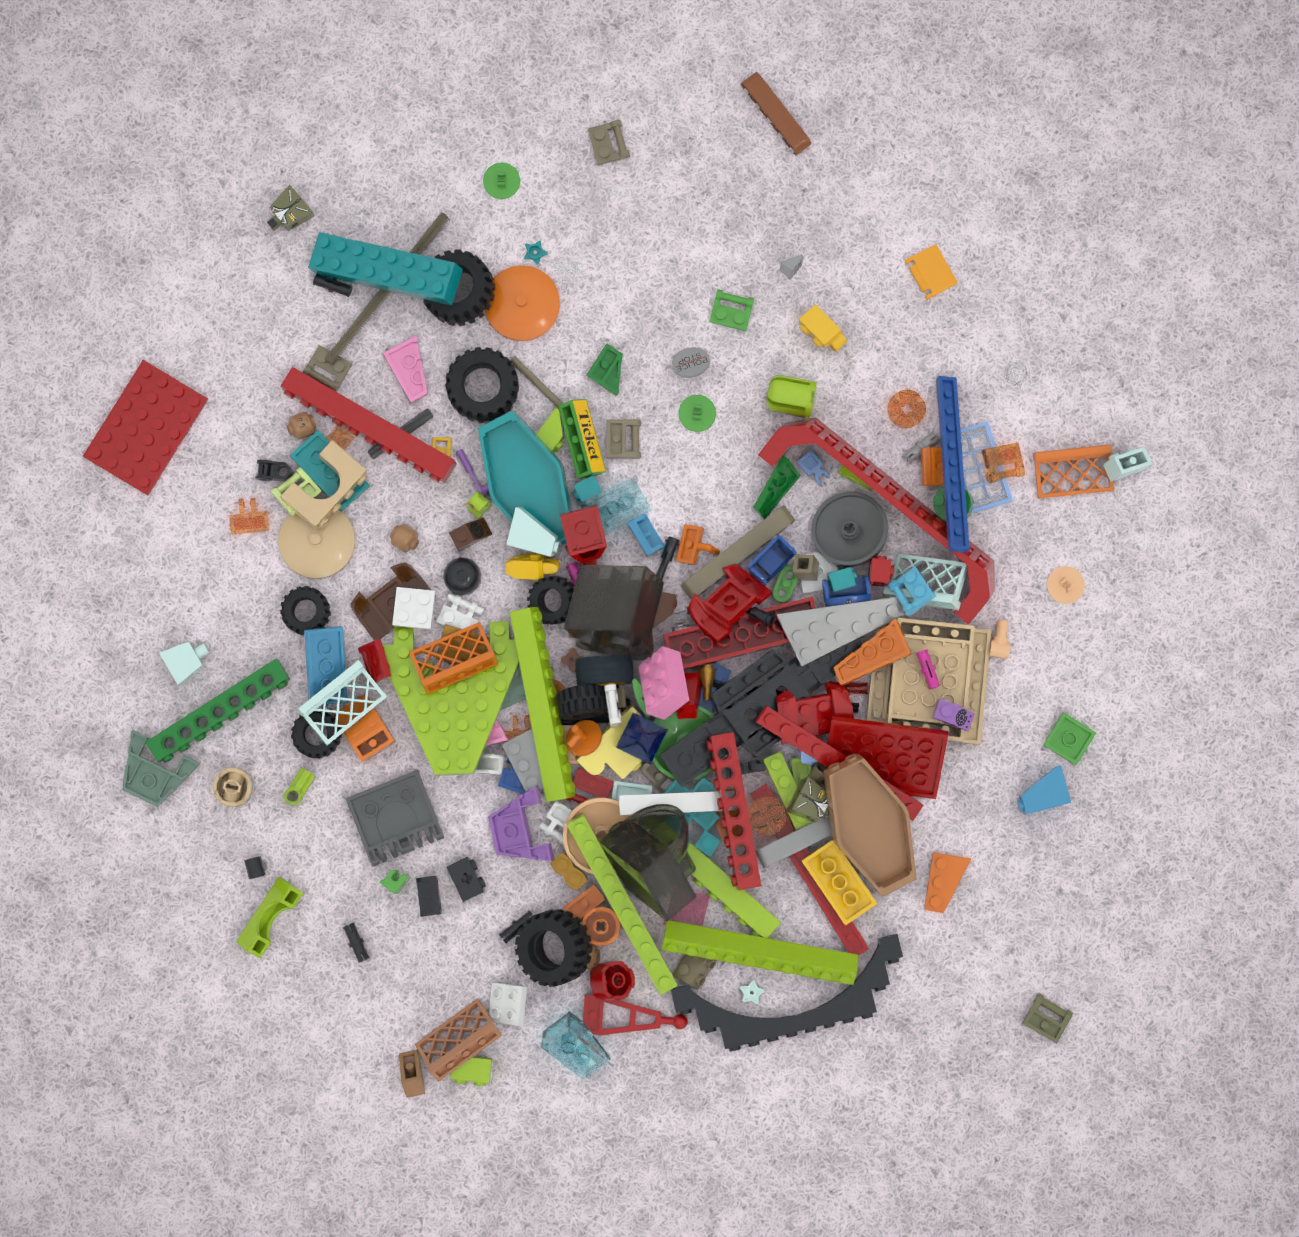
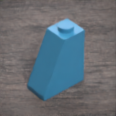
M1061 765L1051 769L1019 796L1020 800L1017 801L1020 812L1023 811L1024 815L1071 803Z

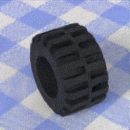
M550 576L541 578L532 585L533 589H529L528 593H530V596L527 597V601H530V605L527 606L528 608L539 607L543 624L564 623V621L571 619V615L576 613L575 608L579 606L576 601L579 600V595L576 596L575 592L578 591L572 587L573 583L571 581L568 582L564 577ZM550 589L558 591L562 599L560 608L555 612L549 610L545 605V595Z
M299 586L295 590H290V593L284 596V601L280 605L282 606L280 614L282 615L283 622L293 632L304 635V630L325 628L324 625L328 624V618L331 616L330 604L327 598L317 589L309 586ZM303 600H310L316 605L315 616L307 622H301L295 616V607Z
M578 685L563 689L557 693L561 719L585 720L601 716L608 711L605 688L601 685Z
M313 711L309 717L313 722L321 723L322 712ZM325 712L324 723L335 724V718ZM299 715L298 719H295V724L291 728V739H293L294 747L300 753L310 758L320 759L325 756L328 757L330 753L336 751V747L340 744V738H342L341 734L328 745L324 742L317 746L311 745L305 737L306 729L310 725L301 715ZM325 726L327 729V739L334 735V727Z

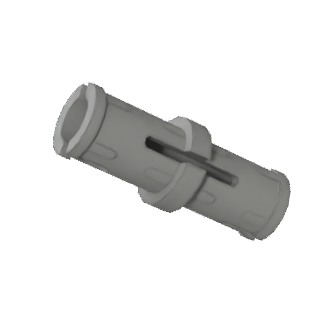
M934 431L923 440L917 441L914 447L903 454L905 459L911 454L913 455L907 460L909 464L921 455V448L932 447L940 441L938 436L932 441L930 440L936 435Z

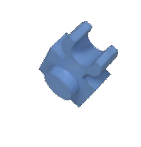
M812 450L796 462L808 477L814 474L815 481L819 485L822 484V481L819 479L820 475H825L827 479L830 477L827 471L820 469L823 463Z

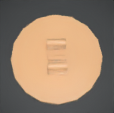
M1068 566L1059 567L1052 571L1047 581V589L1050 596L1055 601L1063 604L1077 601L1082 596L1085 588L1084 578L1081 573L1075 568Z

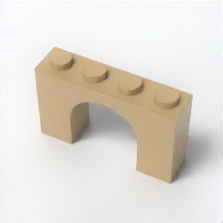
M331 441L322 450L319 457L339 476L340 485L337 492L327 499H315L293 482L280 496L282 502L315 530L319 527L323 528L329 521L328 517L330 514H335L342 506L340 503L344 499L348 500L354 493L353 489L357 485L361 486L367 479V470L334 441Z

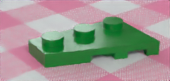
M782 455L753 506L755 511L764 519H766L801 476L785 456Z

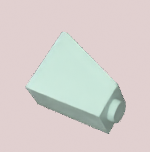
M516 507L506 545L550 557L554 556V553L558 552L560 542H557L558 536L524 508Z

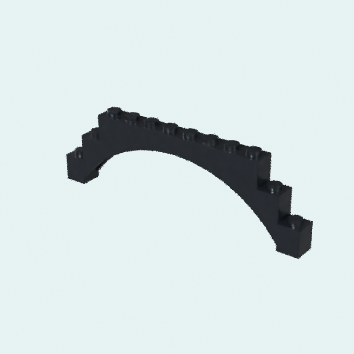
M898 934L877 938L878 946L864 970L855 979L854 984L849 985L842 993L815 1009L779 1018L750 1017L719 1008L690 989V985L671 989L676 1013L680 1012L681 1015L692 1013L691 1009L695 1008L700 1030L710 1033L717 1031L716 1027H720L724 1047L729 1049L730 1052L740 1050V1046L748 1044V1047L760 1045L759 1041L767 1039V1042L779 1040L778 1036L786 1035V1038L797 1036V1032L805 1030V1033L816 1031V1027L822 1025L824 1028H830L835 1026V1022L843 1021V1024L854 1022L855 1017L861 1016L862 1019L873 1017V1013L877 1012L871 989H875V992L885 990L886 985H890L885 961H888V964L900 962L899 958L903 957Z

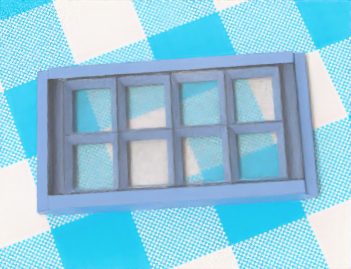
M988 421L960 429L965 488L971 493L974 500L971 513L1012 502V495Z

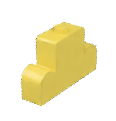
M631 705L621 713L622 723L618 724L619 727L611 728L609 724L602 731V741L593 753L575 758L588 773L592 775L602 773L606 763L620 778L624 779L631 771H637L642 765L640 762L648 756L649 751L634 737V734H640L645 730L646 721Z

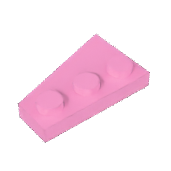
M417 336L383 353L410 403L428 395Z

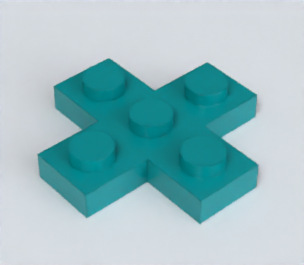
M703 777L692 791L688 790L685 786L681 787L675 779L664 794L716 791L714 786ZM714 811L672 813L665 821L681 833L692 819L708 831L720 817Z

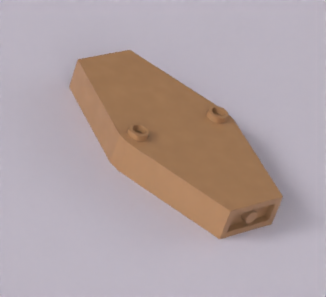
M859 754L849 755L845 758V761L831 764L824 771L831 836L835 845L882 897L917 880L910 817L906 806Z

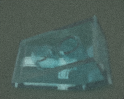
M634 477L588 498L580 505L581 509L593 505L598 506L605 536L627 525L628 522L652 511Z
M570 1011L543 1031L541 1048L582 1079L588 1077L610 1060L608 1053L585 1023Z

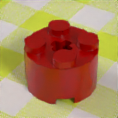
M609 961L598 964L590 971V986L593 996L603 1001L627 998L631 989L635 986L633 970L629 969L623 961Z

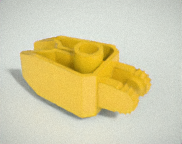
M531 552L529 554H518L507 559L505 567L506 574L515 579L538 581L544 578L546 574L557 573L561 563L558 559L546 558L543 554Z

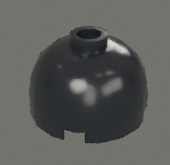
M459 557L453 559L444 569V583L456 595L471 594L481 583L480 568L475 561L469 558Z

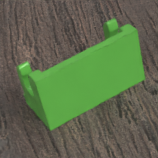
M399 870L390 871L385 879H381L379 882L394 894H399L411 878L408 874H403L399 877L396 875Z

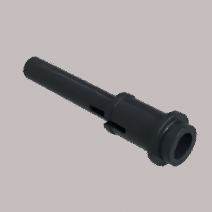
M669 536L668 539H665L666 545L660 557L662 561L651 590L659 591L669 561L672 562L676 548L680 545L678 544L679 540Z
M751 607L745 612L751 619L762 622L764 626H772L775 622V615L770 611L766 612L757 607Z

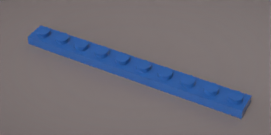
M938 376L936 387L948 551L967 553L970 547L957 378Z

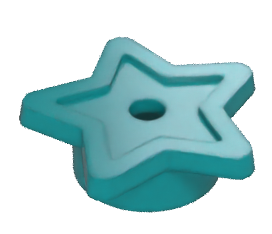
M541 241L535 244H525L527 253L524 256L525 260L532 259L538 265L541 257L548 254L547 251L542 249Z

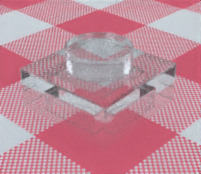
M686 610L673 613L668 617L672 632L691 627Z

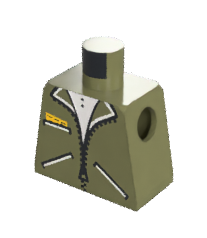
M289 185L270 206L275 216L267 221V224L273 231L282 224L290 231L315 215L292 186Z
M803 778L786 811L813 822L820 821L823 816L829 819L826 791L811 778Z

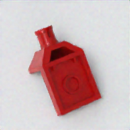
M593 505L559 514L567 544L565 549L568 554L583 564L586 576L592 575L591 568L594 574L599 573L597 559L605 551L607 543L598 506Z

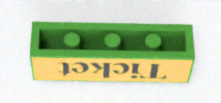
M587 399L570 400L558 405L577 479L588 478L592 475L595 477L605 473L606 470Z

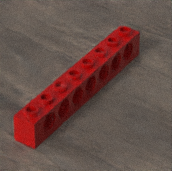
M734 732L709 736V740L706 743L708 752H712L713 760H710L711 770L715 771L716 779H713L715 791L718 790L720 798H717L718 809H722L723 813L720 821L722 829L726 830L727 835L724 837V843L730 852V856H727L729 868H733L734 875H731L732 886H736L737 890L760 887L762 885ZM721 748L727 750L728 754L725 759L718 757V751ZM725 767L731 770V775L728 778H723L721 775ZM731 786L734 789V795L728 798L725 795V790ZM731 806H736L738 809V813L734 817H731L728 813ZM735 825L741 827V833L738 836L732 834V828ZM739 844L745 847L742 855H737L735 852V848ZM744 863L747 864V873L740 874L739 866Z

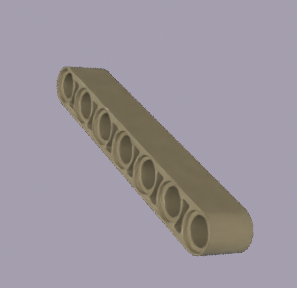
M784 505L680 586L690 599H692L694 594L704 593L713 583L718 582L725 576L722 568L732 564L740 565L744 559L749 558L758 548L763 547L771 538L785 530L789 524L795 521V518Z

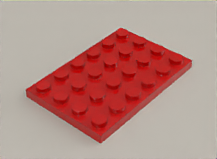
M142 360L83 457L149 496L207 403L208 398Z
M832 716L827 744L846 756L859 754L881 778L910 796L936 799L948 731Z

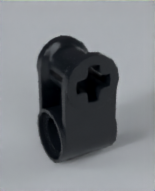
M257 460L258 474L255 476L256 480L286 481L293 475V469L285 462ZM286 467L288 470L287 474L280 476V469Z

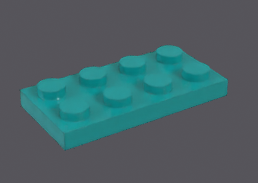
M318 430L290 454V457L329 498L337 492L340 479L337 473L319 457V454L330 442ZM366 480L361 486L357 485L353 489L354 493L348 500L344 499L340 503L342 505L339 509L341 512L370 487Z

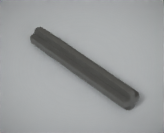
M425 409L401 426L400 429L410 434L432 419L433 414L429 409ZM377 444L367 451L372 459L384 453L380 450L381 446Z

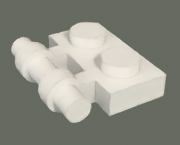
M449 593L447 600L453 602L451 608L444 605L436 622L443 626L447 624L464 629L479 622L472 617L474 613L482 616L484 608L478 606L476 602L471 603L462 599L463 596L457 594L456 596ZM462 606L468 609L467 615L457 611L458 607Z
M555 801L546 815L552 822L550 825L542 822L539 829L544 831L546 836L555 838L559 841V844L564 846L563 834L556 831L555 827L558 824L564 828L566 819L572 810Z

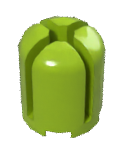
M780 374L775 375L770 380L766 404L768 409L772 412L809 418L814 404V392H816L817 382Z

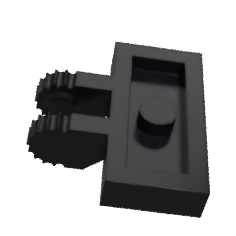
M759 760L749 761L748 766L739 763L741 775L766 770L765 763H760ZM726 769V777H730L731 770Z

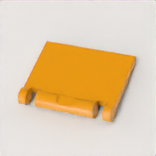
M936 244L905 260L906 264L914 261L915 264L909 267L922 293L927 290L931 291V293L925 296L926 300L958 284Z

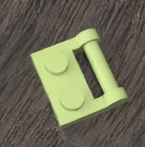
M301 467L278 488L274 487L270 491L292 517L296 513L281 501L280 496L293 482L296 483L299 479H302L304 482L298 487L312 498H317L322 494L320 488Z

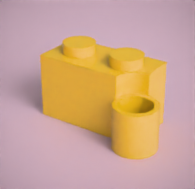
M816 304L799 318L800 330L806 336L809 334L813 338V343L818 348L830 346L837 352L848 342L841 329Z

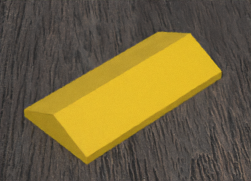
M833 840L802 860L845 925L877 904L850 862Z

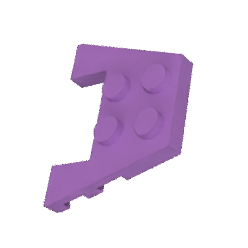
M539 786L532 787L511 803L506 804L488 816L497 855L545 861L555 860L551 843L533 847L525 813V807L542 803Z

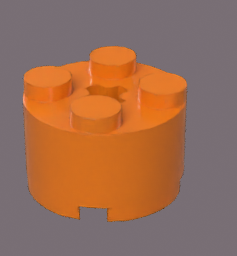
M593 908L585 914L582 920V926L585 925L588 929L586 931L587 935L591 936V944L597 946L608 945L620 933L621 923L616 913L610 908ZM598 921L600 923H606V925L604 926L606 929L605 931H598L596 929L598 927V925L596 924Z

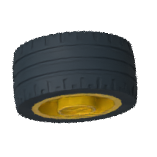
M601 655L576 659L577 686L597 684L604 687L610 684H631L634 679L632 656Z

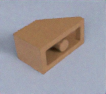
M418 1050L399 1053L401 1082L406 1098L425 1094L424 1078Z

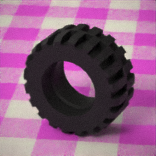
M455 249L454 253L450 250L444 251L445 255L440 256L438 254L435 258L454 262L463 269L462 273L469 274L473 278L472 291L467 298L453 303L452 306L423 299V303L443 323L447 322L448 325L452 326L457 323L459 326H465V322L468 321L472 324L476 322V317L479 316L481 319L484 316L483 311L485 309H490L489 301H494V278L482 260L471 252L465 251L463 253L461 249Z
M475 347L473 351L469 349L464 351V355H458L455 358L454 364L451 363L449 373L446 374L445 387L451 405L462 417L465 416L470 421L477 420L479 423H484V421L488 420L491 422L513 408V403L516 402L519 392L518 376L514 365L511 364L507 356L504 357L498 350L495 352L492 348L486 347V349H481V347ZM479 368L491 369L500 379L498 394L486 402L472 400L467 395L464 387L466 377L472 371Z
M556 909L536 914L523 923V927H520L518 931L520 936L515 940V945H517L515 955H518L519 960L517 962L519 966L522 965L524 968L522 970L523 973L530 975V980L534 983L539 981L538 984L541 986L556 987L577 979L581 973L585 972L587 969L586 964H589L591 961L589 953H592L593 946H590L591 936H588L586 933L587 927L581 925V919L578 917L573 918V913L569 911L564 912L562 909ZM547 930L555 933L563 943L564 959L561 965L550 961L544 952L543 938Z

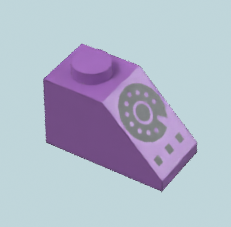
M939 699L931 719L969 732L975 713L954 703Z

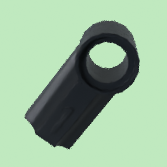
M261 856L244 860L249 879L266 875L267 864L262 862Z

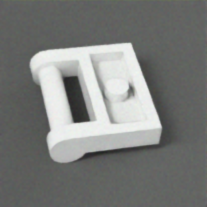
M616 684L606 685L604 688L611 728L619 727L618 724L622 723L620 710L617 709V702L619 700Z

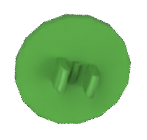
M503 162L490 166L483 178L485 190L489 195L497 199H507L513 196L519 189L521 181L516 168Z
M703 395L689 396L680 404L678 411L679 420L682 425L694 432H701L710 428L716 418V408L713 402Z

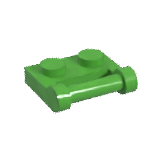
M717 289L709 322L746 331L754 298H744L724 293L723 290ZM725 300L746 305V310L720 305V301Z

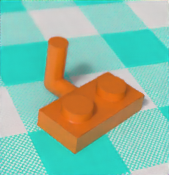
M684 524L676 561L696 565L699 550L707 551L716 556L720 554V550L710 544L701 543L704 533L703 527Z

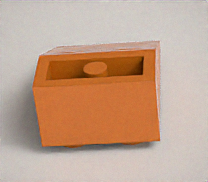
M365 694L357 699L365 700ZM353 702L352 712L362 713L364 711V703ZM351 703L339 711L350 712ZM375 707L344 731L349 743L363 763L396 743V740ZM338 714V724L347 725L349 723V715Z

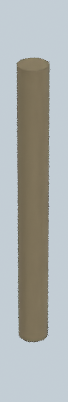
M516 356L510 360L557 408L558 405L563 404Z

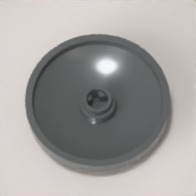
M860 492L839 493L827 499L815 513L811 528L812 539L818 552L830 563L842 567L860 566L871 561L883 549L888 537L887 517L880 504L872 497Z

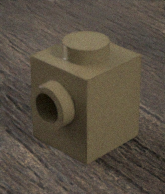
M795 554L792 572L798 580L817 581L820 563L814 555Z

